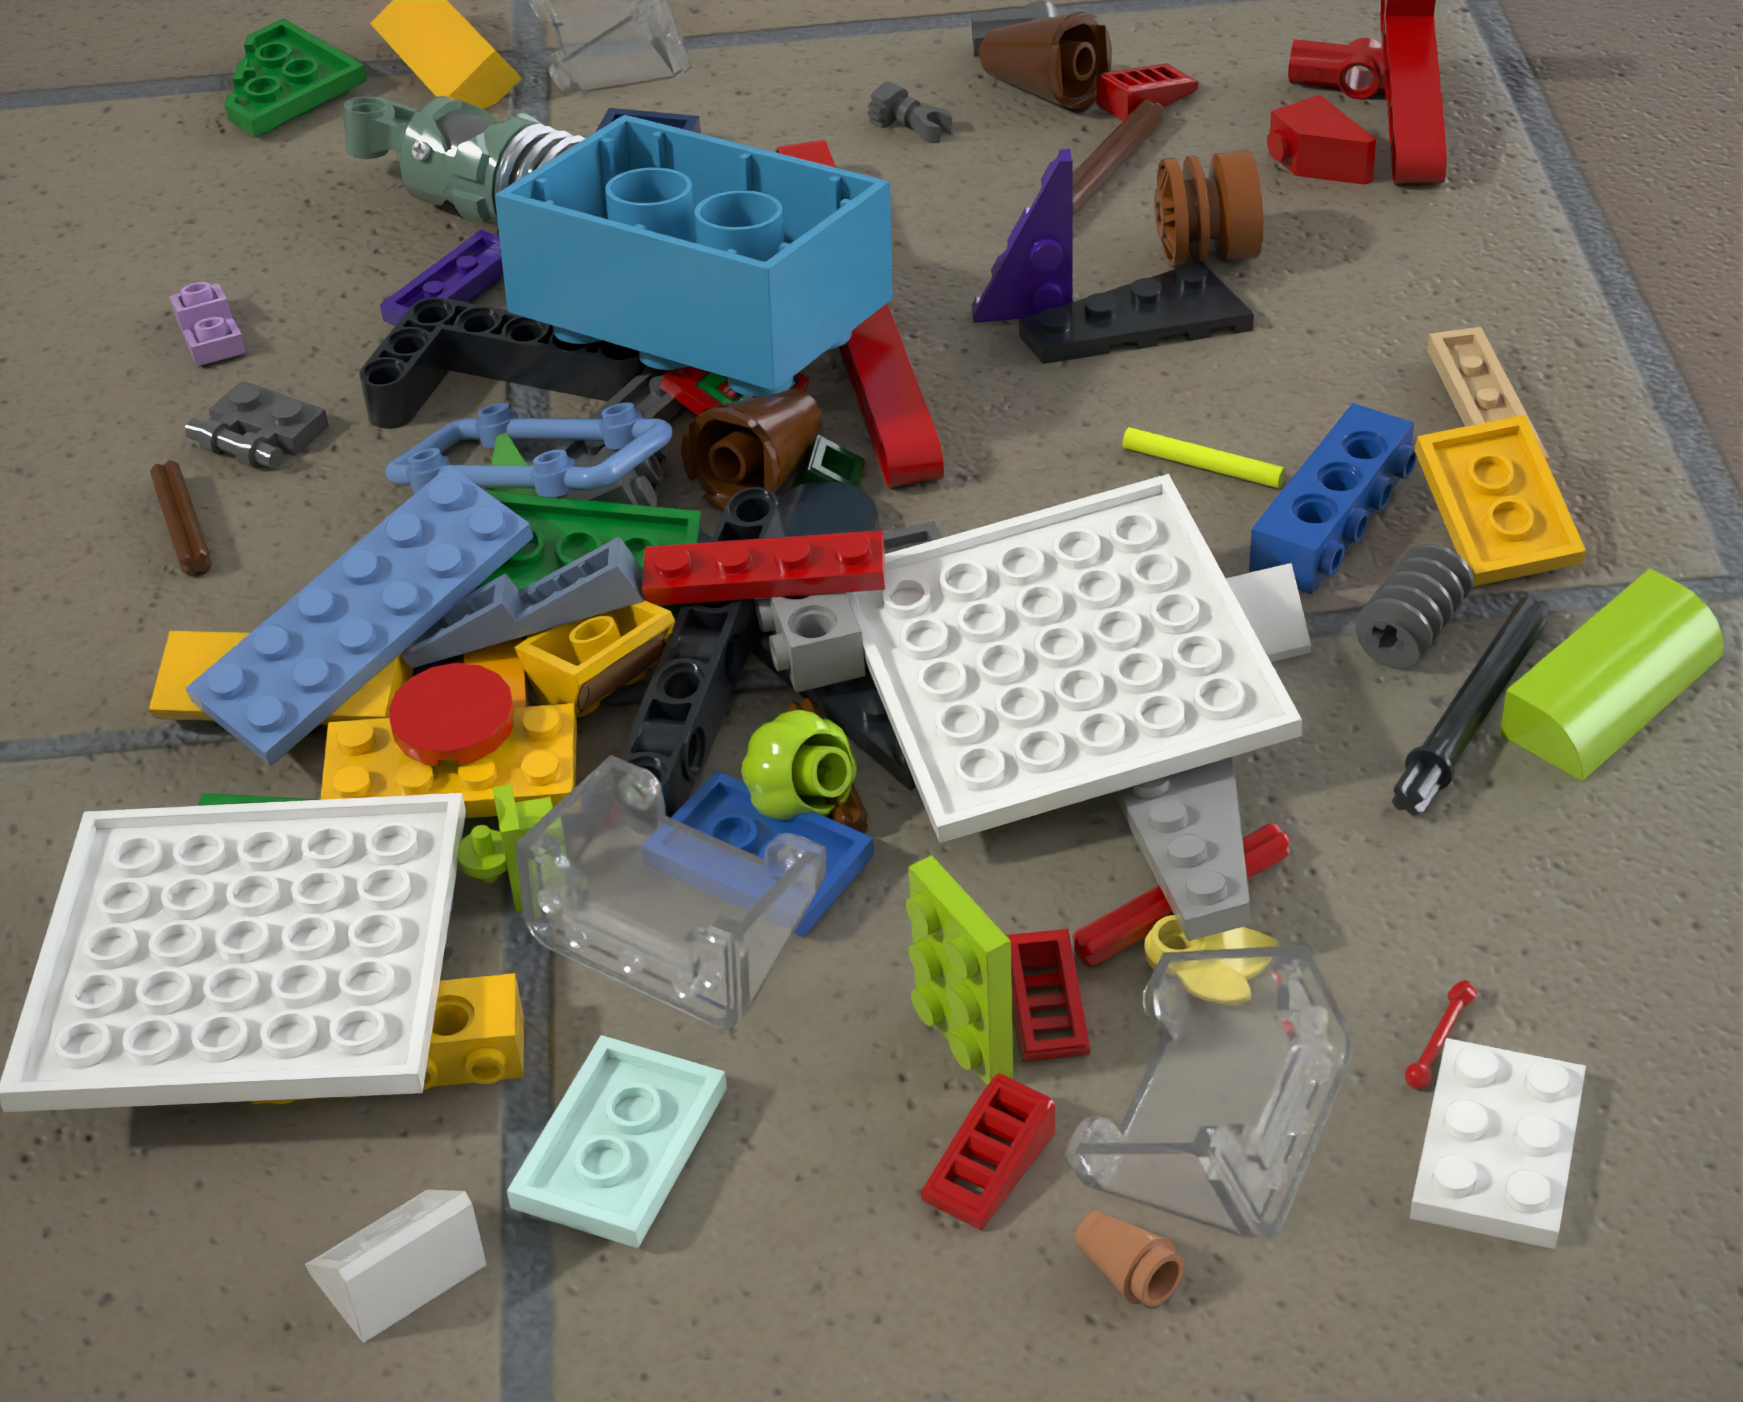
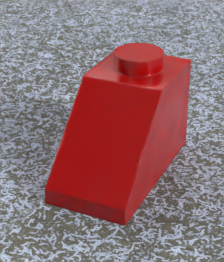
M1317 95L1271 111L1270 133L1267 136L1269 154L1295 176L1363 185L1373 182L1376 139L1323 96Z

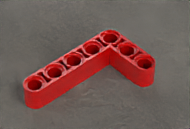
M1381 0L1380 31L1393 184L1444 183L1446 178L1447 149L1434 20L1436 0Z

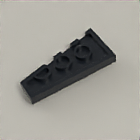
M1202 261L1182 265L1177 269L1149 278L1138 279L1131 284L1103 293H1095L1087 298L1056 308H1048L1041 313L1019 319V337L1043 364L1109 354L1113 344L1123 343L1129 346H1136L1137 349L1158 346V337L1186 333L1188 341L1210 338V329L1232 326L1235 334L1253 331L1254 313Z

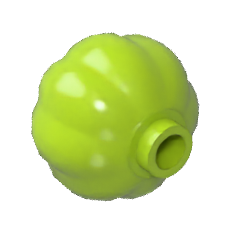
M793 710L780 714L770 723H764L752 734L748 744L747 755L742 762L741 773L743 782L751 794V802L759 813L775 820H789L797 814L815 812L824 817L831 815V810L835 805L827 804L824 797H836L839 795L840 802L845 803L851 785L856 778L857 766L855 758L850 751L848 738L839 726L831 720L821 719L813 712Z

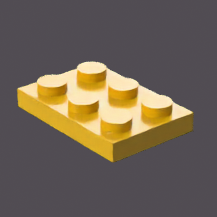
M1526 414L1417 436L1414 451L1456 552L1470 566L1474 576L1473 587L1582 564L1586 549Z

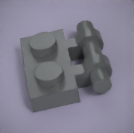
M242 380L209 408L211 419L205 422L192 418L186 425L185 433L188 438L198 441L200 447L215 454H221L226 451L236 455L239 462L254 468L261 465L277 468L283 459L282 451L296 456L320 435L329 424L325 409Z

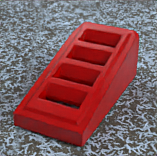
M1168 63L1106 72L1098 75L1096 79V105L1124 121L1142 101L1149 100L1153 104L1158 102L1164 107L1198 90V81Z
M1069 929L1006 935L1011 941L1012 1019L1022 1062L1089 1055L1091 1049ZM1052 966L1055 968V973L1023 976L1022 970ZM1059 987L1060 990L1058 994L1027 997L1026 990ZM1064 1007L1065 1015L1031 1018L1030 1016L1031 1010ZM1069 1028L1071 1036L1068 1038L1035 1041L1033 1032Z
M996 1074L977 1099L921 1190V1200L982 1231L1055 1134L1054 1101L1049 1096L1003 1074ZM993 1133L1012 1142L1011 1146L1009 1147L989 1137L990 1134ZM973 1156H976L996 1166L997 1169L993 1171L971 1159ZM959 1176L984 1190L979 1196L953 1182Z

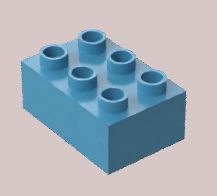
M623 115L495 194L507 310L509 313L553 325L554 335L568 343L587 344L604 340L638 350L640 360L652 368L673 370L692 366L726 376L729 387L743 395L768 396L786 390L793 383V376L826 350L839 347L849 341L854 328L893 299L890 181Z

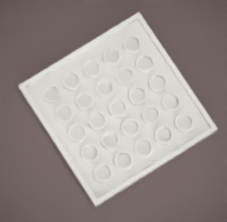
M1169 474L885 554V590L845 592L862 630L865 661L939 843L1302 736V719Z
M462 793L85 811L0 1081V1104L3 1112L423 1093L458 866L459 843L462 840L466 814Z

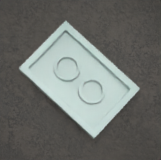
M601 1035L507 1189L510 1208L638 1249L727 1090L725 1071Z

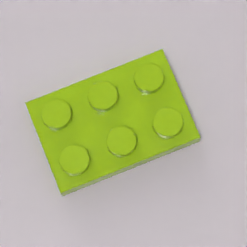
M931 855L908 867L910 898L906 900V910L912 922L913 944L909 946L908 953L915 975V989L911 992L913 1006L925 1025L929 1027L935 1025L947 1038L950 1049L962 1068L965 1070L973 1069L986 1085L998 1073L1012 1079L1011 941Z

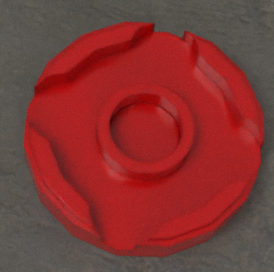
M464 663L431 667L411 677L395 692L388 709L394 742L406 756L425 765L440 766L439 760L455 759L457 765L472 763L494 752L510 736L514 725L512 718L515 713L510 687L498 673L480 665Z

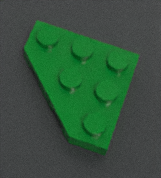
M283 18L247 35L244 43V59H239L233 76L234 90L232 94H227L224 106L228 121L254 137L273 131L276 126L296 116L305 115L311 112L314 107L334 97L343 96L350 89L366 82L365 67L359 61Z

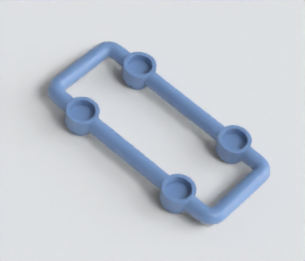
M629 402L615 404L604 409L601 413L603 419L519 418L517 412L510 410L508 403H496L479 410L477 413L479 418H465L453 421L402 453L387 465L385 476L394 485L411 486L412 492L415 494L450 465L480 488L536 489L538 496L558 497L573 490H595L611 485L664 447L671 440L673 432L671 425L665 420L644 419L642 413L635 411L634 404ZM508 433L513 442L516 440L604 441L606 448L620 449L604 462L591 467H577L575 460L568 458L565 450H552L538 455L533 459L534 466L451 465L449 459L441 455L464 440H480L483 447L494 448L496 436Z

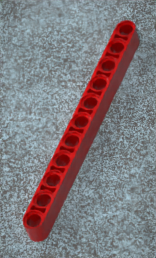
M825 139L776 147V153L836 168ZM887 303L854 328L849 341L839 346L838 349L885 483L888 488L943 479L944 463L938 434Z

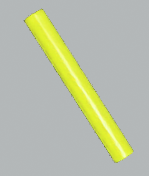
M1131 427L1127 428L1123 437L1122 446L1124 449L1277 489L1282 487L1286 475V468Z

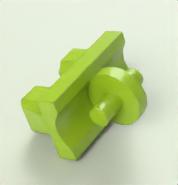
M512 784L492 787L500 831L492 830L485 825L474 827L471 833L459 843L458 865L467 876L481 879L486 883L496 881L499 875L508 869L516 912L535 909L533 889L566 883L559 841L523 847L524 845L558 839L551 797L515 803Z

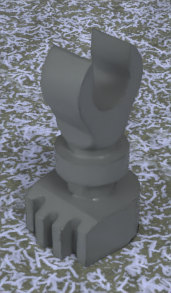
M890 81L884 82L871 94L872 101L868 104V108H870L868 111L869 122L881 128L888 127L897 120L903 126H912L923 140L932 143L940 142L941 129L951 133L952 115L950 112L938 107L921 105L918 100L908 97L906 89Z

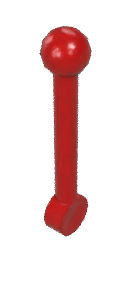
M1468 980L1460 981L1450 989L1447 995L1450 1004L1419 1061L1410 1064L1406 1068L1404 1078L1407 1085L1413 1089L1421 1090L1431 1083L1432 1072L1430 1068L1462 1008L1469 1005L1477 996V990Z

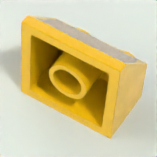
M644 600V602L537 632L514 648L540 705L574 703L576 717H582L593 712L600 705L602 699L621 686L633 684L646 675L647 669L659 661L668 637L673 631L675 620L671 611Z

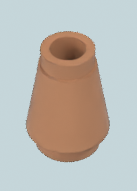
M1101 1210L1089 1213L1077 1228L1075 1234L1076 1246L1084 1251L1085 1255L1128 1302L1132 1304L1144 1303L1149 1307H1155L1165 1302L1178 1287L1184 1271V1262L1182 1257L1176 1253L1175 1246L1171 1240L1116 1217L1109 1216Z

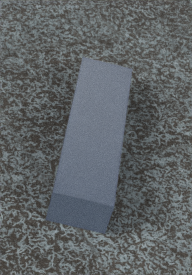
M617 537L520 591L505 573L469 593L403 651L402 658L412 669L644 602L642 592L643 568L622 539Z

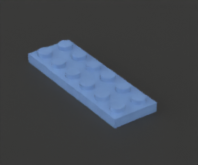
M448 465L185 689L191 701L271 767L533 538L530 523Z

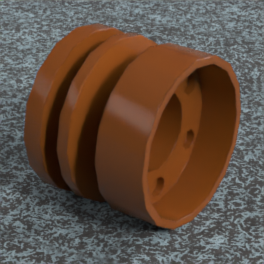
M1242 150L1214 153L1210 163L1208 178H1205L1200 161L1194 155L1185 158L1183 170H1181L1176 158L1161 159L1157 172L1154 212L1157 233L1161 239L1168 265L1171 267L1184 265L1187 261L1188 250L1194 263L1199 261L1205 263L1211 239L1214 240L1219 257L1223 261L1253 259L1259 256L1263 242V202L1259 174L1252 152Z

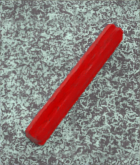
M1268 823L1243 837L1247 879L1284 859L1290 853L1288 847L1290 843L1289 837L1285 832L1281 831L1277 824ZM1158 885L1074 932L1072 936L1074 942L1073 950L1086 966H1095L1145 938L1160 919L1174 915L1160 886Z

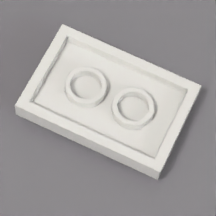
M1446 1038L1412 1198L1410 1219L1556 1250L1586 1066Z

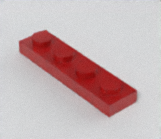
M883 530L645 547L643 597L645 601L655 605L885 590Z

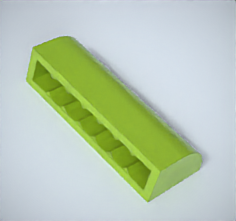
M1649 568L1506 690L1500 735L1583 782L1723 656L1724 641L1715 616L1694 592Z

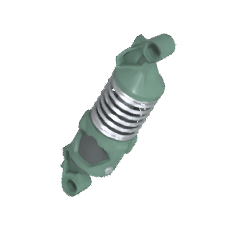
M445 95L431 98L419 109L379 97L353 98L347 100L343 105L345 148L348 155L360 159H373L385 156L390 149H394L399 158L403 184L411 196L437 206L453 203L462 217L477 225L486 221L498 225L495 194L569 149L568 146L573 147L586 139L580 135L573 136L566 131H557L549 126H544L525 113H520L516 116L510 115L508 120L502 123L485 109Z

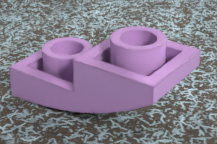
M208 282L192 283L183 287L180 290L181 293L169 296L179 327L196 367L247 353L242 334L232 318L228 299L219 283L210 285Z

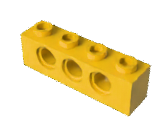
M515 973L441 980L438 989L423 1090L434 1086L465 1083L492 1084L499 1080L524 1078V1015ZM303 1099L252 1101V1104H287Z

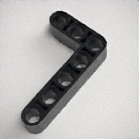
M432 297L418 301L409 308L363 365L359 375L369 421L376 427L392 429L407 424L415 417L449 371L608 402L640 374L647 365L640 360L638 350L604 340L587 344L568 343L554 335L553 325L512 314L504 309Z

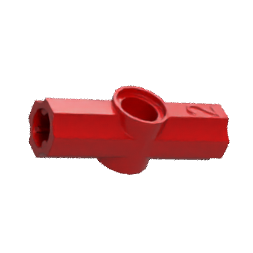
M1358 38L1349 45L1294 39L1288 66L1289 83L1340 88L1345 95L1354 99H1366L1375 92L1385 93L1382 44L1371 38ZM1354 66H1363L1369 69V71H1362Z

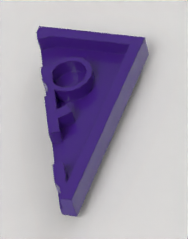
M1070 149L1059 150L1057 158L1049 163L1040 179L1042 188L1030 208L1025 207L1007 239V249L997 257L991 268V280L981 298L975 297L972 303L974 323L1022 319L1041 313L1045 309L1056 308L1073 302V160Z

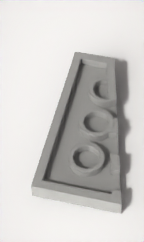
M1233 757L1114 792L1115 800L1188 941L1252 924Z

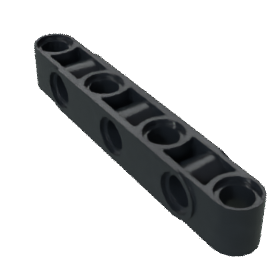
M761 487L746 488L734 494L726 504L714 536L709 542L787 537L775 494ZM754 599L685 603L680 608L673 631L668 637L632 724L628 744L614 778L630 827L637 834L646 837L655 836L689 799L694 784L704 769L759 628Z

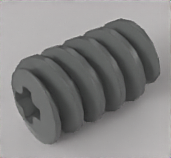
M1420 544L1409 549L1357 616L1355 629L1359 643L1365 652L1377 663L1392 669H1406L1416 665L1422 657L1421 654L1425 653L1432 644V640L1437 637L1443 626L1452 617L1453 612L1457 610L1463 599L1473 589L1474 576L1470 566L1460 555L1440 545Z

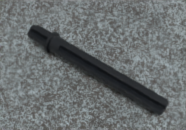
M1526 596L1519 600L1422 746L1416 747L1409 752L1405 759L1406 770L1394 787L1395 796L1392 799V803L1397 810H1406L1412 816L1419 815L1424 812L1438 790L1449 786L1454 778V765L1547 624L1548 618L1546 615L1550 608L1544 600L1536 601L1531 596Z

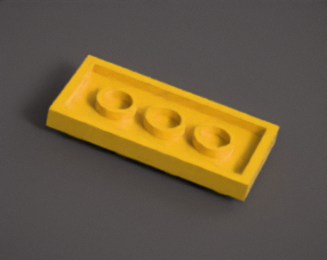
M574 703L514 708L515 713L512 718L514 725L510 736L494 752L472 763L457 765L455 759L439 760L440 766L425 765L406 756L394 742L390 718L328 722L320 800L462 793L466 810L465 818L498 816L492 787L512 784L515 803L551 797L553 812L575 810L577 718Z

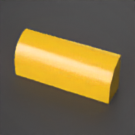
M392 0L370 22V25L436 97L445 95L479 108L487 109L503 98L522 79L447 0Z
M169 631L149 706V711L153 717L161 720L214 721L191 701L185 688L250 633ZM403 652L319 725H328V722L389 718L388 709L395 692L413 676V668L411 669L402 658Z

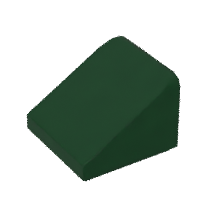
M817 435L798 464L792 488L801 484L818 481L843 482L858 488L865 459Z

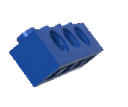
M1352 403L1251 528L1249 573L1292 563L1298 590L1310 595L1314 593L1327 575L1334 576L1341 565L1344 552L1352 542L1359 543L1366 532L1369 519L1375 511H1383L1388 505L1393 488L1401 478L1406 480L1411 475L1417 461L1414 451L1415 447L1412 446L1414 422Z

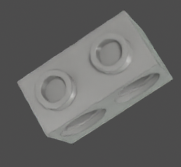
M846 593L754 599L756 616L762 633L772 631L773 634L769 636V644L776 670L782 671L787 669L795 692L865 676L862 630Z

